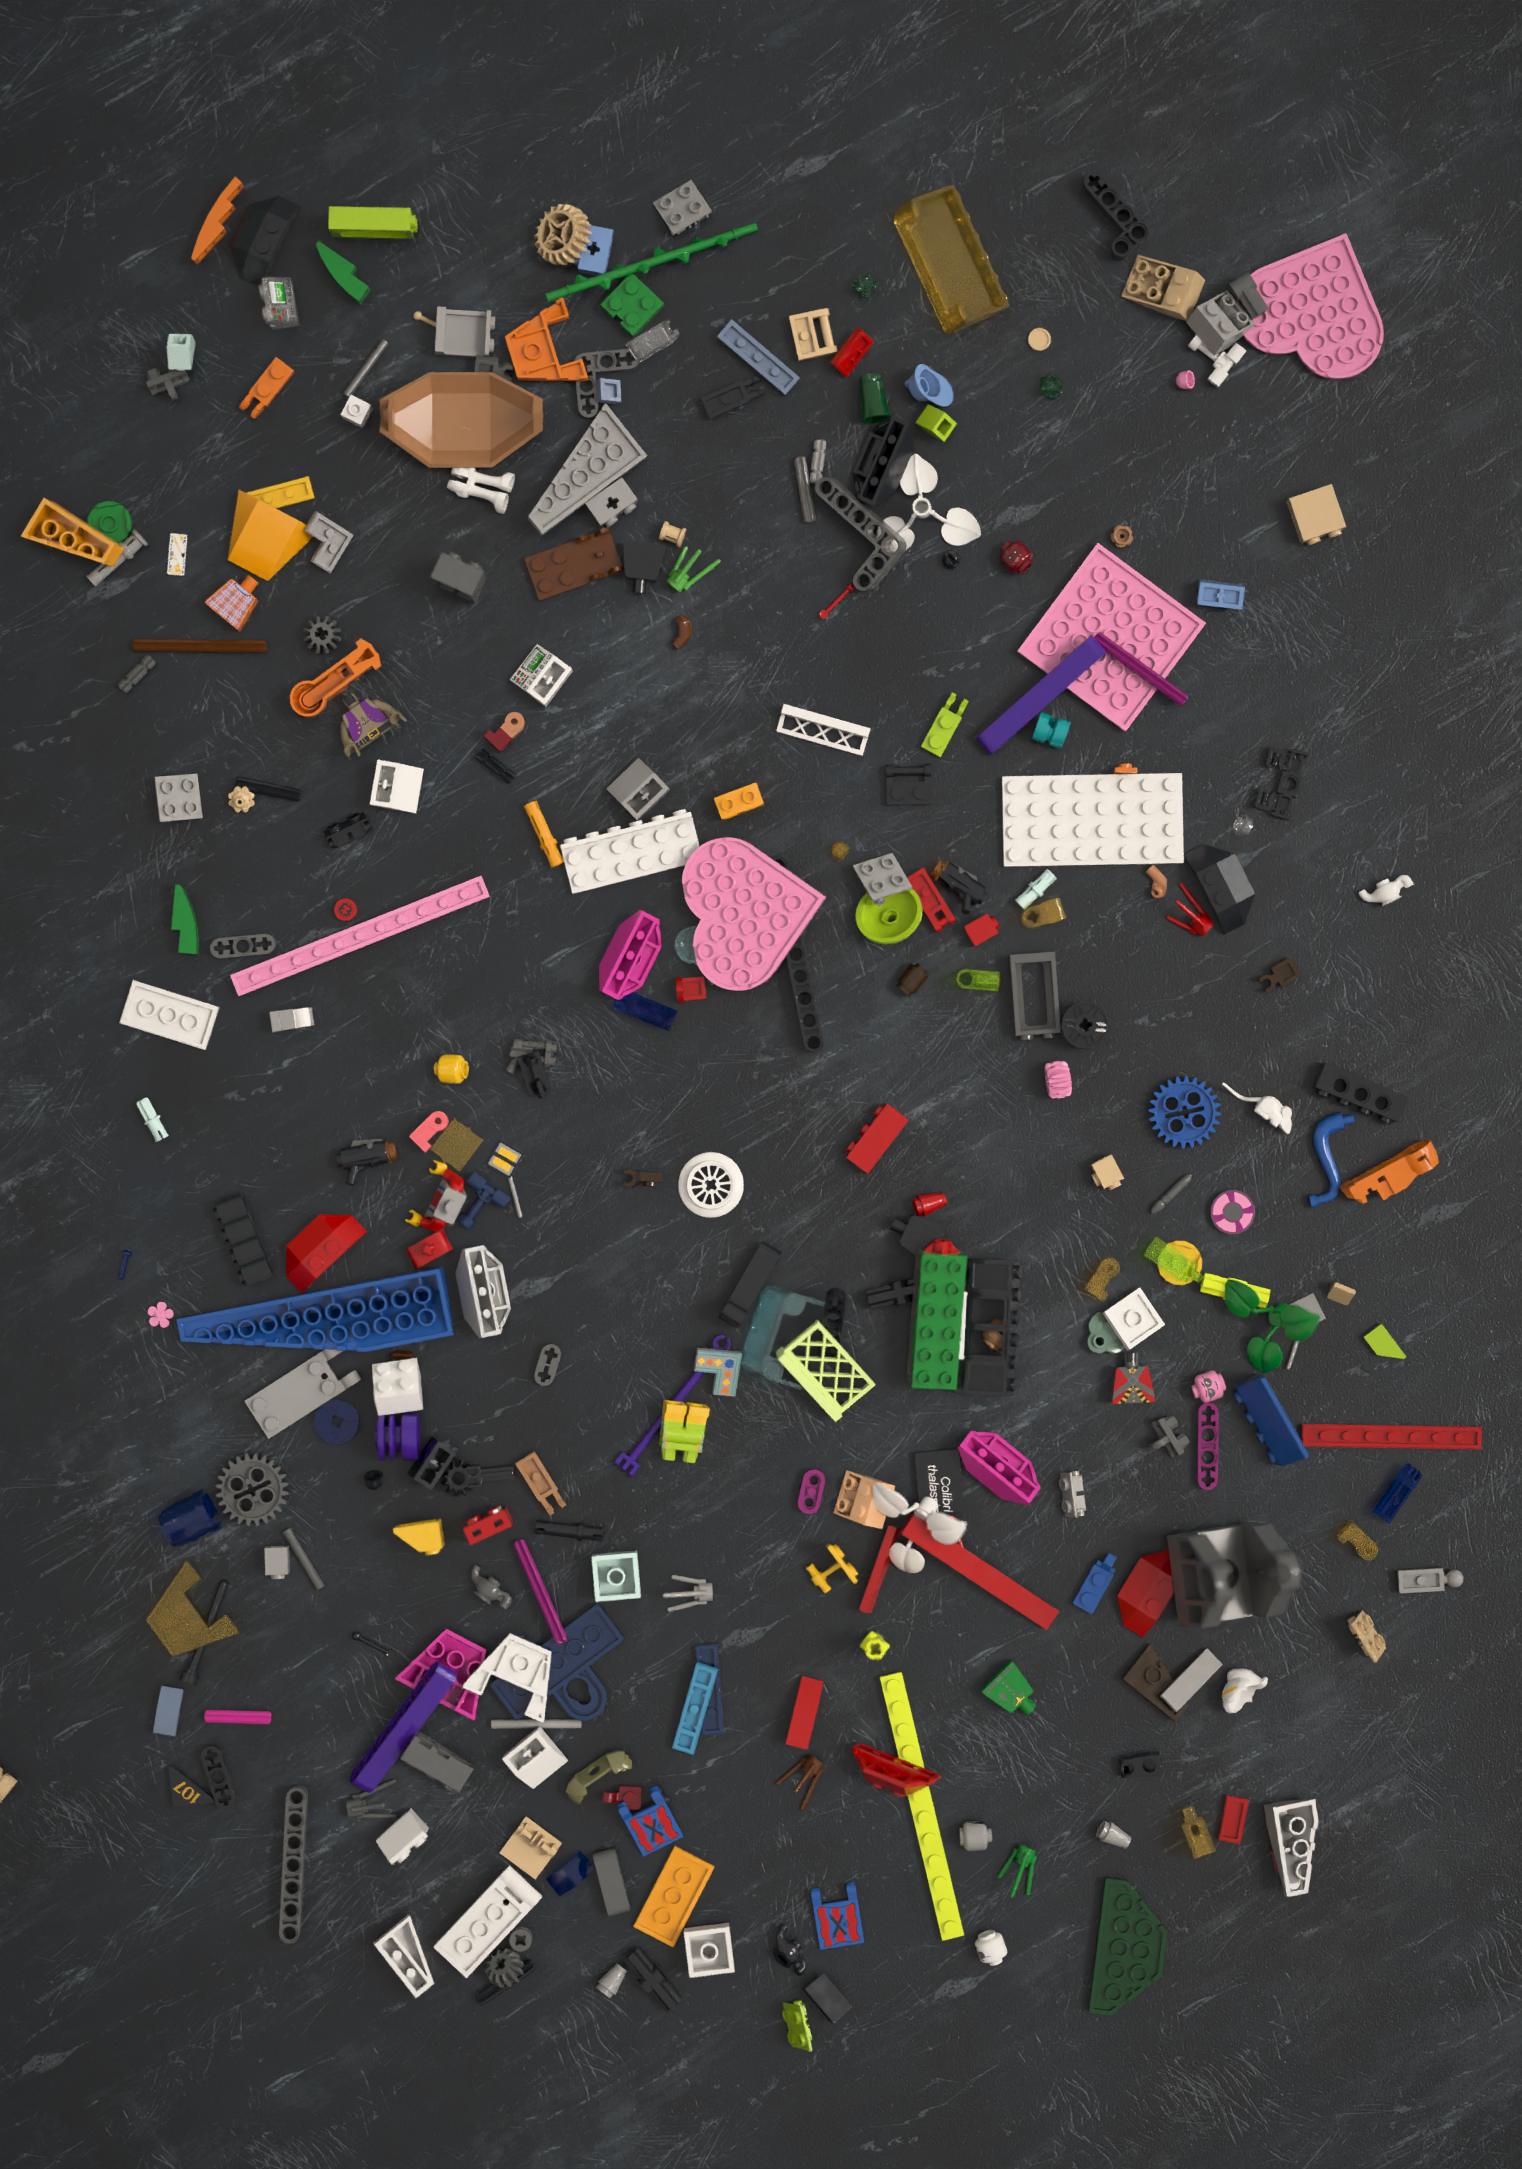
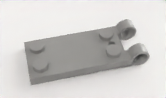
M333 1349L323 1350L244 1401L268 1439L361 1380L356 1370L338 1380L327 1361L342 1351ZM323 1373L328 1375L327 1379L322 1378Z

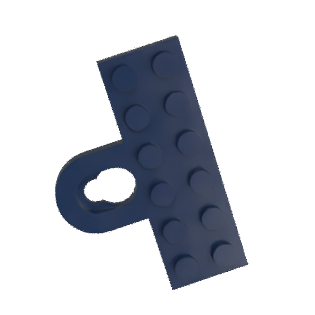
M599 1603L563 1628L568 1638L566 1642L556 1644L554 1638L551 1637L541 1645V1647L551 1651L547 1698L553 1694L571 1717L581 1721L591 1720L599 1716L604 1710L607 1701L606 1689L590 1668V1665L625 1640ZM499 1677L490 1683L492 1689L516 1721L525 1715L524 1713L533 1692ZM580 1678L587 1683L588 1693L591 1696L588 1704L583 1705L578 1700L572 1699L569 1696L567 1684L570 1680Z

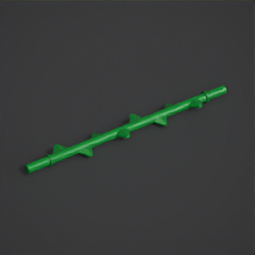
M754 222L736 229L732 228L731 231L704 240L695 238L692 244L669 252L656 248L653 257L631 265L622 266L618 264L613 271L589 279L580 274L576 275L574 284L569 286L567 284L563 288L545 293L547 302L565 296H572L571 294L597 285L608 290L612 280L638 271L647 273L650 267L674 259L687 263L691 253L715 245L724 247L729 240H737L738 237L758 231V228Z

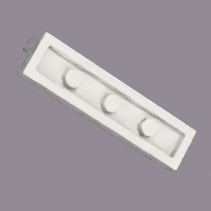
M784 704L776 732L863 756L870 728ZM785 716L795 718L799 726L791 731L783 729ZM799 720L806 721V723L801 725ZM810 723L816 724L820 730V733L813 737L808 736L803 729L804 726ZM820 726L827 727V729L823 731ZM801 729V731L803 732V734L798 733V732H795V731ZM831 729L838 730L842 739L835 743L829 742L824 733ZM842 732L848 733L849 735L844 737ZM822 735L825 740L819 739L817 737ZM853 735L862 737L860 750L850 748L846 739ZM844 741L846 746L840 745L839 743Z

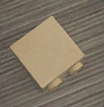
M1332 484L1287 500V505L1301 544L1307 542L1308 545L1320 542V537L1328 535L1329 538L1341 535V530L1346 527Z

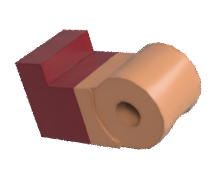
M518 712L509 713L505 718V723L495 733L489 730L484 735V738L501 753L523 730L525 725L523 716Z

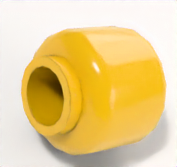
M444 1054L434 1064V1074L444 1084H460L468 1076V1062L461 1055Z

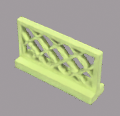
M818 1320L785 1348L782 1346L776 1351L778 1360L835 1422L842 1417L841 1413L876 1385ZM817 1328L823 1333L822 1342L810 1341L811 1334ZM797 1345H806L805 1356H795L791 1350ZM809 1346H822L821 1357L809 1356ZM825 1346L836 1347L837 1357H824ZM808 1361H820L819 1372L809 1371L807 1369ZM824 1361L836 1362L835 1372H823ZM840 1362H849L852 1365L851 1373H840ZM822 1376L835 1377L834 1387H824L822 1385ZM838 1377H850L849 1388H838ZM854 1378H864L867 1381V1384L862 1388H853ZM837 1392H849L848 1400L840 1405L836 1400Z

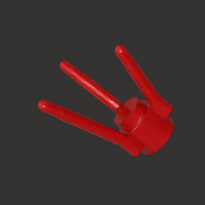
M1180 883L1179 886L1199 913L1195 915L1177 900L1176 904L1192 918L1190 922L1192 926L1169 915L1166 916V919L1190 931L1194 936L1198 933L1203 937L1214 923L1209 920L1211 916L1203 910L1186 886Z

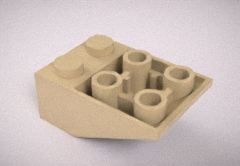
M1138 255L1122 297L1165 315L1187 321L1193 313L1205 279L1194 270Z

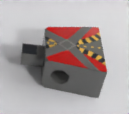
M1137 1352L1124 1353L1125 1366H1116L1114 1370L1111 1403L1155 1402L1148 1366L1138 1365Z

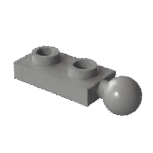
M1443 1568L1397 1570L1398 1593L1445 1591L1444 1584L1456 1588L1464 1580L1463 1574L1458 1570H1450L1446 1575L1443 1573Z

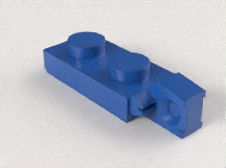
M1108 1552L1103 1562L1097 1560L1093 1564L1072 1602L1074 1605L1093 1614L1114 1576L1116 1569L1112 1568L1117 1558L1115 1555Z

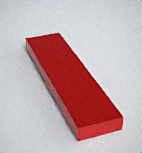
M889 1525L859 1607L862 1612L872 1613L891 1560L889 1556L890 1548L894 1543H897L901 1531L900 1527Z

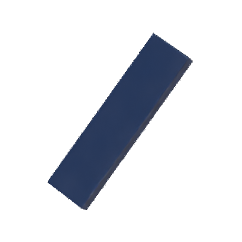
M717 1643L695 1645L696 1663L699 1662L718 1668L701 1733L702 1736L724 1734Z

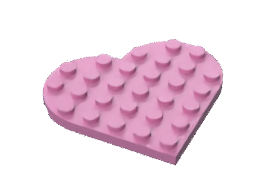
M1347 234L1264 266L1251 274L1257 285V291L1269 308L1262 315L1253 319L1255 325L1243 335L1246 341L1262 352L1275 355L1297 352L1298 357L1308 369L1319 376L1329 379H1346L1356 376L1374 362L1383 342V324ZM1237 301V302L1239 303V305H1240V306L1244 309V311L1247 313V311L1245 310V308L1243 307V305L1241 304V302H1240V301Z
M718 838L701 845L688 859L682 876L685 900L692 912L701 919L693 940L696 963L708 980L728 990H748L766 982L775 973L826 899V896L755 846L737 838Z

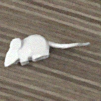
M1222 1083L1237 1098L1243 1101L1257 1102L1254 1109L1257 1114L1265 1120L1269 1119V1123L1274 1127L1279 1125L1284 1132L1290 1133L1292 1111L1288 1106H1282L1279 1100L1273 1096L1244 1097L1236 1093L1225 1083Z

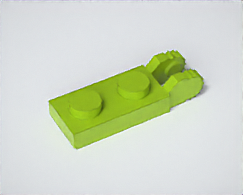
M953 692L944 708H941L921 745V748L940 758L962 719L961 715L969 702L964 699L959 706L957 714L949 711L957 695Z

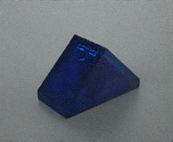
M579 1851L549 1875L546 1880L556 1893L562 1896L576 1887L595 1867L584 1853Z

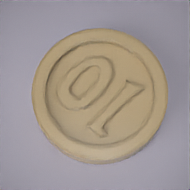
M1043 328L1034 329L1028 337L1030 347L1036 351L1045 350L1051 342L1049 332Z

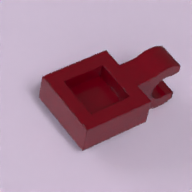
M619 1785V1792L603 1791L602 1800L603 1802H618V1804L625 1802L629 1809L640 1810L642 1786Z

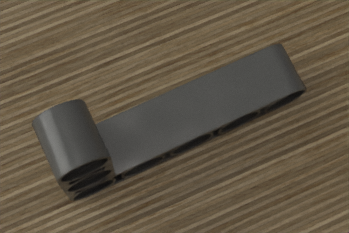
M831 477L820 478L815 484L816 493L877 547L853 577V584L856 589L861 591L873 590L903 555L907 546L906 541L861 500L856 499V496L837 479ZM827 481L832 486L828 494L824 490V485ZM843 496L848 499V505L845 508L840 503ZM859 511H862L865 515L862 523L857 520ZM877 525L881 528V534L878 538L873 533V529ZM893 540L898 544L895 552L890 549V543ZM879 557L884 562L881 569H878L876 566V560ZM865 574L870 579L868 586L862 584V577Z

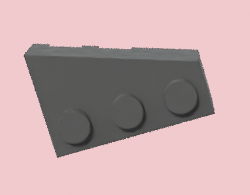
M419 1730L401 1757L408 1765L423 1771L427 1777L442 1782L443 1786L451 1792L455 1790L460 1792L475 1768L474 1765Z

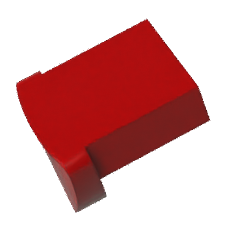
M704 976L692 978L677 977L676 992L680 1004H684V1001L706 999Z

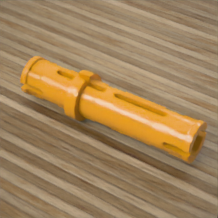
M537 801L523 806L539 838L540 848L544 850L551 868L564 863L556 845L557 841L553 839Z

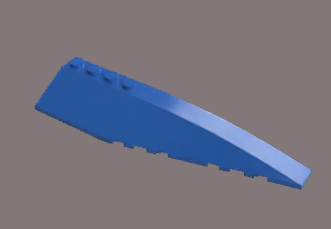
M443 1266L176 1319L182 1342H211L367 1352L454 1335L448 1287Z

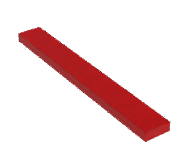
M1301 1423V1442L1304 1447L1481 1450L1482 1427Z
M914 1514L911 1515L900 1532L902 1535L1047 1630L1059 1613L1056 1608L956 1542L953 1544H943L936 1541L932 1536V1530L927 1529V1523Z

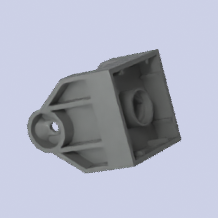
M1246 1522L1167 1535L1177 1617L1180 1626L1205 1628L1217 1626L1221 1621L1243 1617L1280 1615L1284 1613L1293 1592L1299 1588L1300 1569L1296 1556L1286 1547L1272 1524Z

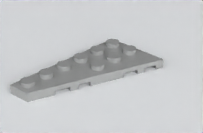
M606 403L528 516V520L541 536L647 457Z

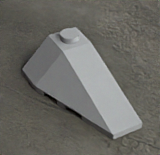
M1315 1799L1288 1800L1264 1805L1267 1829L1285 1897L1308 1893L1312 1869V1851L1315 1849L1314 1837L1319 1822Z

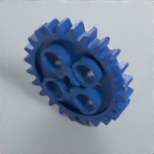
M1177 1076L1175 1077L1174 1084L1168 1079V1087L1159 1085L1162 1092H1153L1157 1099L1149 1101L1154 1105V1108L1148 1109V1112L1154 1113V1116L1148 1120L1155 1121L1156 1123L1151 1129L1160 1130L1157 1137L1164 1135V1143L1171 1139L1172 1147H1175L1178 1142H1180L1181 1149L1185 1148L1186 1143L1191 1148H1194V1141L1202 1145V1137L1207 1140L1210 1139L1208 1131L1216 1132L1212 1125L1220 1124L1219 1121L1215 1120V1116H1219L1221 1113L1215 1111V1108L1221 1106V1104L1213 1102L1218 1096H1210L1209 1093L1212 1087L1204 1089L1205 1081L1197 1085L1196 1077L1189 1082L1188 1076H1185L1183 1082H1181ZM1192 1092L1196 1093L1199 1097L1196 1105H1190L1187 1101L1188 1095ZM1169 1097H1173L1177 1101V1106L1174 1110H1169L1165 1106V1102ZM1182 1106H1185V1109L1204 1107L1203 1111L1188 1113L1186 1119H1184L1183 1115L1165 1118V1114L1181 1111ZM1197 1114L1201 1115L1204 1119L1201 1127H1195L1192 1123V1118ZM1174 1119H1178L1182 1124L1181 1130L1178 1132H1174L1170 1128V1123Z

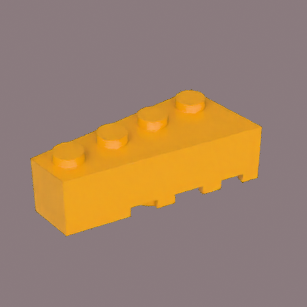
M43 498L21 537L112 567H114L124 550L123 546L46 498Z

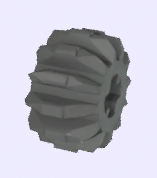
M316 616L317 624H314L311 620L308 621L312 628H304L303 631L310 635L305 636L303 639L305 642L311 641L308 645L310 650L316 646V653L320 654L323 647L324 652L328 654V646L330 645L333 649H336L337 646L333 641H341L340 637L334 636L340 633L341 629H333L337 622L333 620L329 623L328 616L324 617L323 623L320 617ZM323 629L325 633H328V636L325 635V640L317 637V634H320L318 631Z
M506 1948L504 1952L498 1949L495 1956L490 1954L492 1960L485 1962L488 1967L485 1972L492 1984L503 1989L505 1985L511 1987L513 1981L519 1982L517 1977L524 1974L521 1969L524 1964L516 1952Z

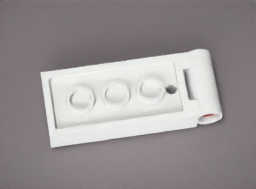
M509 1865L435 1943L434 1948L467 1978L538 1903L542 1895ZM507 1899L509 1900V1903L505 1904L503 1900Z

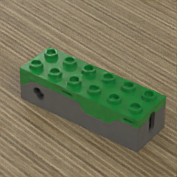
M935 1239L925 1248H916L906 1381L912 1388L957 1390L967 1256L949 1240Z

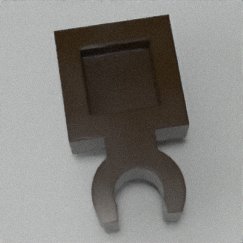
M1291 957L1271 967L1270 969L1273 974L1261 976L1259 982L1265 979L1269 980L1270 986L1265 989V992H1269L1274 989L1276 983H1279L1282 988L1301 977V974Z

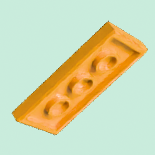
M674 1846L633 1927L674 1947L715 1866Z

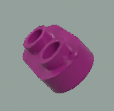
M810 1469L803 1476L798 1498V1507L803 1513L813 1514L820 1507L825 1485V1477L820 1470ZM812 1476H816L818 1478V1482L816 1484L810 1483L809 1480ZM811 1498L813 1505L806 1506L805 1500Z

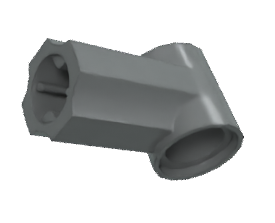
M1247 271L1227 284L1234 298L1241 302L1252 320L1269 309L1257 291L1254 279Z

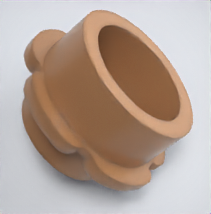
M1122 525L1115 527L1114 532L1111 534L1112 542H1115L1116 546L1121 548L1131 544L1133 540L1132 530Z

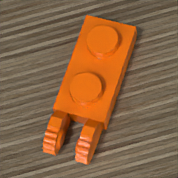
M276 357L251 388L239 408L244 411L249 407L253 399L256 398L260 403L252 410L250 416L253 419L257 418L262 410L268 407L295 371Z

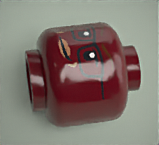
M1008 541L1001 548L1000 562L1012 574H1023L1033 564L1032 552L1021 541L1013 543Z

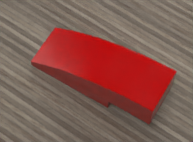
M806 1676L801 1677L785 1741L786 1745L808 1749L824 1681Z

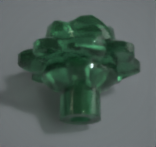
M859 275L853 281L852 288L860 291L861 298L866 299L870 297V291L877 289L878 281H874L870 275Z
M1048 373L1040 379L1042 383L1040 384L1041 393L1047 398L1051 397V399L1055 400L1057 396L1063 394L1061 390L1063 389V384L1058 376Z

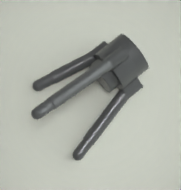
M396 1779L376 1786L371 1793L364 1791L352 1795L353 1799L346 1801L349 1818H397L396 1814L367 1813L371 1809L383 1808L385 1804L367 1805L365 1799L361 1800L365 1796L394 1784Z

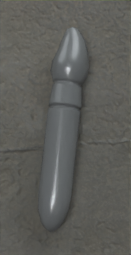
M1192 1174L1183 1176L1160 1200H1157L1151 1209V1213L1154 1214L1161 1211L1165 1204L1169 1203L1188 1185L1192 1179Z

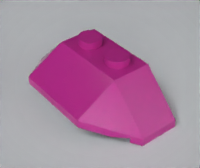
M639 910L618 926L599 964L600 991L620 1000L623 996L642 987L662 947L659 919Z
M970 1431L959 1445L958 1449L966 1470L1001 1499L1028 1505L1041 1487L1037 1483L1031 1461L997 1433Z

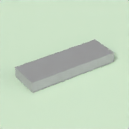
M1207 1648L1204 1649L1167 1687L1160 1697L1174 1712H1177L1223 1664Z

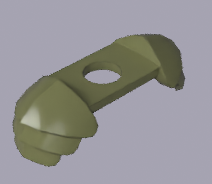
M622 1750L606 1753L574 1775L566 1788L568 1797L579 1805L587 1794V1786L610 1770L614 1773L630 1770L632 1768V1760ZM600 1767L595 1775L590 1776V1772L594 1768Z

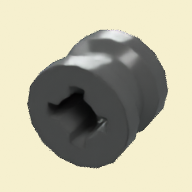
M516 1927L510 1935L511 1947L519 1952L527 1950L531 1946L532 1933L527 1927Z

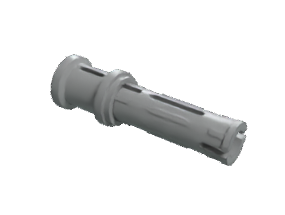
M135 529L132 531L133 534L123 543H118L124 547V550L114 567L101 563L87 575V578L94 586L97 587L102 580L127 558L132 559L134 557L133 554L143 545H148L146 540Z

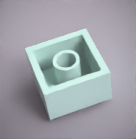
M637 1550L592 1554L595 1602L641 1598Z

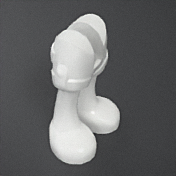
M474 467L452 468L451 475L466 479L467 483L449 480L447 485L449 490L462 498H468L470 495L489 500L494 504L497 513H505L509 499L508 494L476 486L475 483L494 486L510 493L514 485L515 474L508 472L503 476L496 477L478 473Z

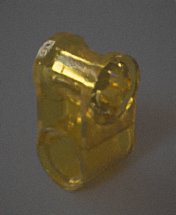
M1060 897L1027 908L1021 917L1023 925L1030 929L1067 919ZM1030 912L1038 916L1035 923L1032 920H1027Z

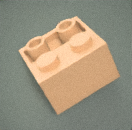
M846 1470L833 1513L866 1526L882 1529L886 1515L882 1514L874 1504L873 1485L876 1482L893 1491L895 1486Z

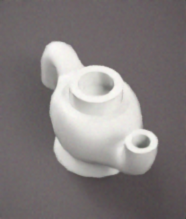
M1401 875L1395 881L1390 882L1389 879H1385L1377 883V889L1371 894H1368L1365 889L1358 892V894L1366 902H1380L1382 906H1385L1402 897L1399 895L1402 887L1408 888L1414 884L1408 875Z

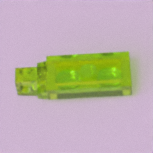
M1156 1236L1143 1254V1256L1186 1282L1189 1277L1198 1283L1204 1278V1275L1195 1270L1197 1264Z

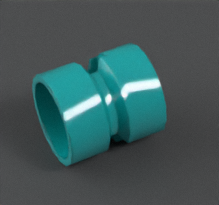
M1041 712L1032 735V740L1041 743L1048 741L1050 746L1062 749L1071 722L1061 718L1054 720L1052 715Z

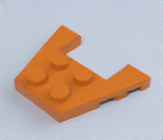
M564 298L558 299L554 305L548 309L545 308L538 316L530 321H526L505 336L518 380H589L582 359L559 365L548 330V325L570 319Z

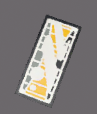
M169 532L166 576L185 577L189 533Z

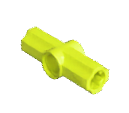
M1204 1273L1200 1292L1220 1296L1225 1300V1284L1228 1280H1235L1251 1287L1260 1299V1304L1257 1307L1266 1308L1270 1297V1289L1247 1284L1248 1282L1230 1277L1227 1279Z
M871 1631L859 1647L866 1652L868 1657L878 1661L890 1645L883 1640L880 1634Z

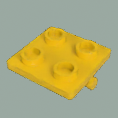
M827 1543L825 1545L837 1561L824 1572H819L813 1563L806 1568L812 1576V1582L815 1586L818 1585L823 1593L831 1590V1587L825 1580L826 1576L840 1567L854 1584L858 1581L855 1578L858 1573L849 1562L847 1564L844 1563L841 1558L845 1555L836 1544L832 1546L830 1543Z

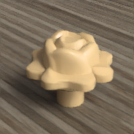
M236 786L234 791L228 794L229 799H231L228 804L234 807L236 812L241 810L248 812L249 808L255 804V801L252 800L254 794L249 792L246 786L242 787V789Z

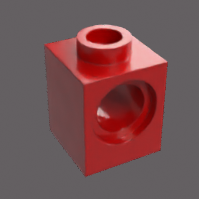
M987 913L963 928L975 947L998 934L997 929L1000 926L995 917H989Z

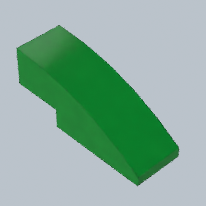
M318 241L316 243L317 249L331 276L353 300L361 305L370 292V288L354 276L357 271L356 266Z
M175 884L171 929L180 931L178 953L199 955L198 926L193 907L183 886Z

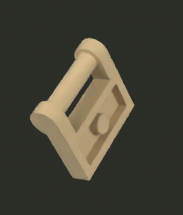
M828 308L789 316L798 361L838 353L837 346L834 345L828 320L830 315ZM816 318L820 320L825 343L824 348H819L813 323V319Z

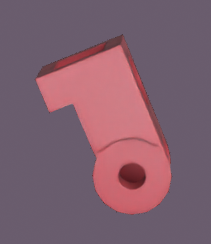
M440 1111L433 1112L409 1137L426 1153L432 1147L428 1141L438 1131H443L448 1126L449 1120L447 1115Z

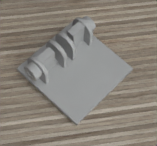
M692 180L653 202L668 225L672 235H680V232L687 229V226L690 229L692 223L696 225V221L699 222L705 217L708 218V215L712 212Z
M197 774L154 777L159 822L165 823L176 820L203 818Z
M893 853L853 865V869L862 882L863 887L869 894L873 904L877 906L883 905L885 903L884 899L887 896L912 889V885Z

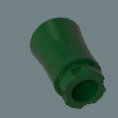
M868 373L861 375L859 378L861 423L873 424L888 420L891 413L885 396L884 383L881 381V374Z

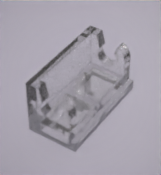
M667 319L626 344L638 363L675 342L680 333L677 329L671 330L669 327L670 320Z

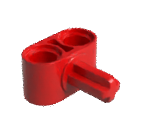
M442 1229L405 1249L415 1269H418L451 1251L453 1247Z

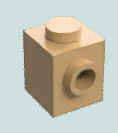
M1112 1154L1090 1164L1094 1171V1174L1091 1176L1097 1187L1100 1185L1103 1189L1108 1187L1110 1191L1121 1185L1120 1180L1124 1179Z

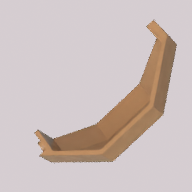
M429 372L379 400L381 415L380 432L429 468L494 467L543 431L542 398L493 372Z

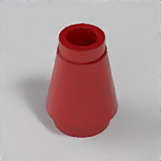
M942 1192L917 1195V1198L912 1199V1204L916 1215L924 1217L947 1205V1200Z

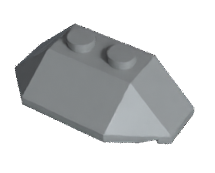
M484 1245L462 1249L455 1274L464 1318L479 1338L501 1334L502 1327L511 1310L503 1264Z

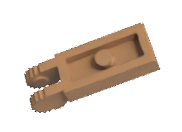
M535 1451L515 1463L538 1501H541L549 1515L554 1514V1509L547 1501V1496L553 1494L561 1508L566 1506V1503L557 1491L556 1484Z

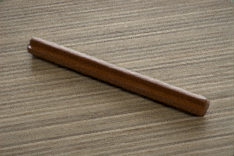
M133 639L132 648L134 651L265 653L267 643L265 640Z

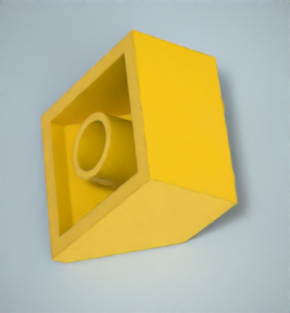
M441 1518L399 1524L393 1528L394 1534L419 1552L425 1551L426 1555L439 1553L440 1549L445 1545Z

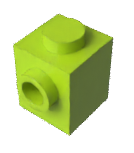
M929 404L916 421V424L927 434L945 442L957 424L945 412Z

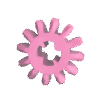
M1065 1061L1047 1063L1044 1073L1048 1095L1051 1098L1058 1099L1070 1096L1072 1093V1082L1068 1064Z

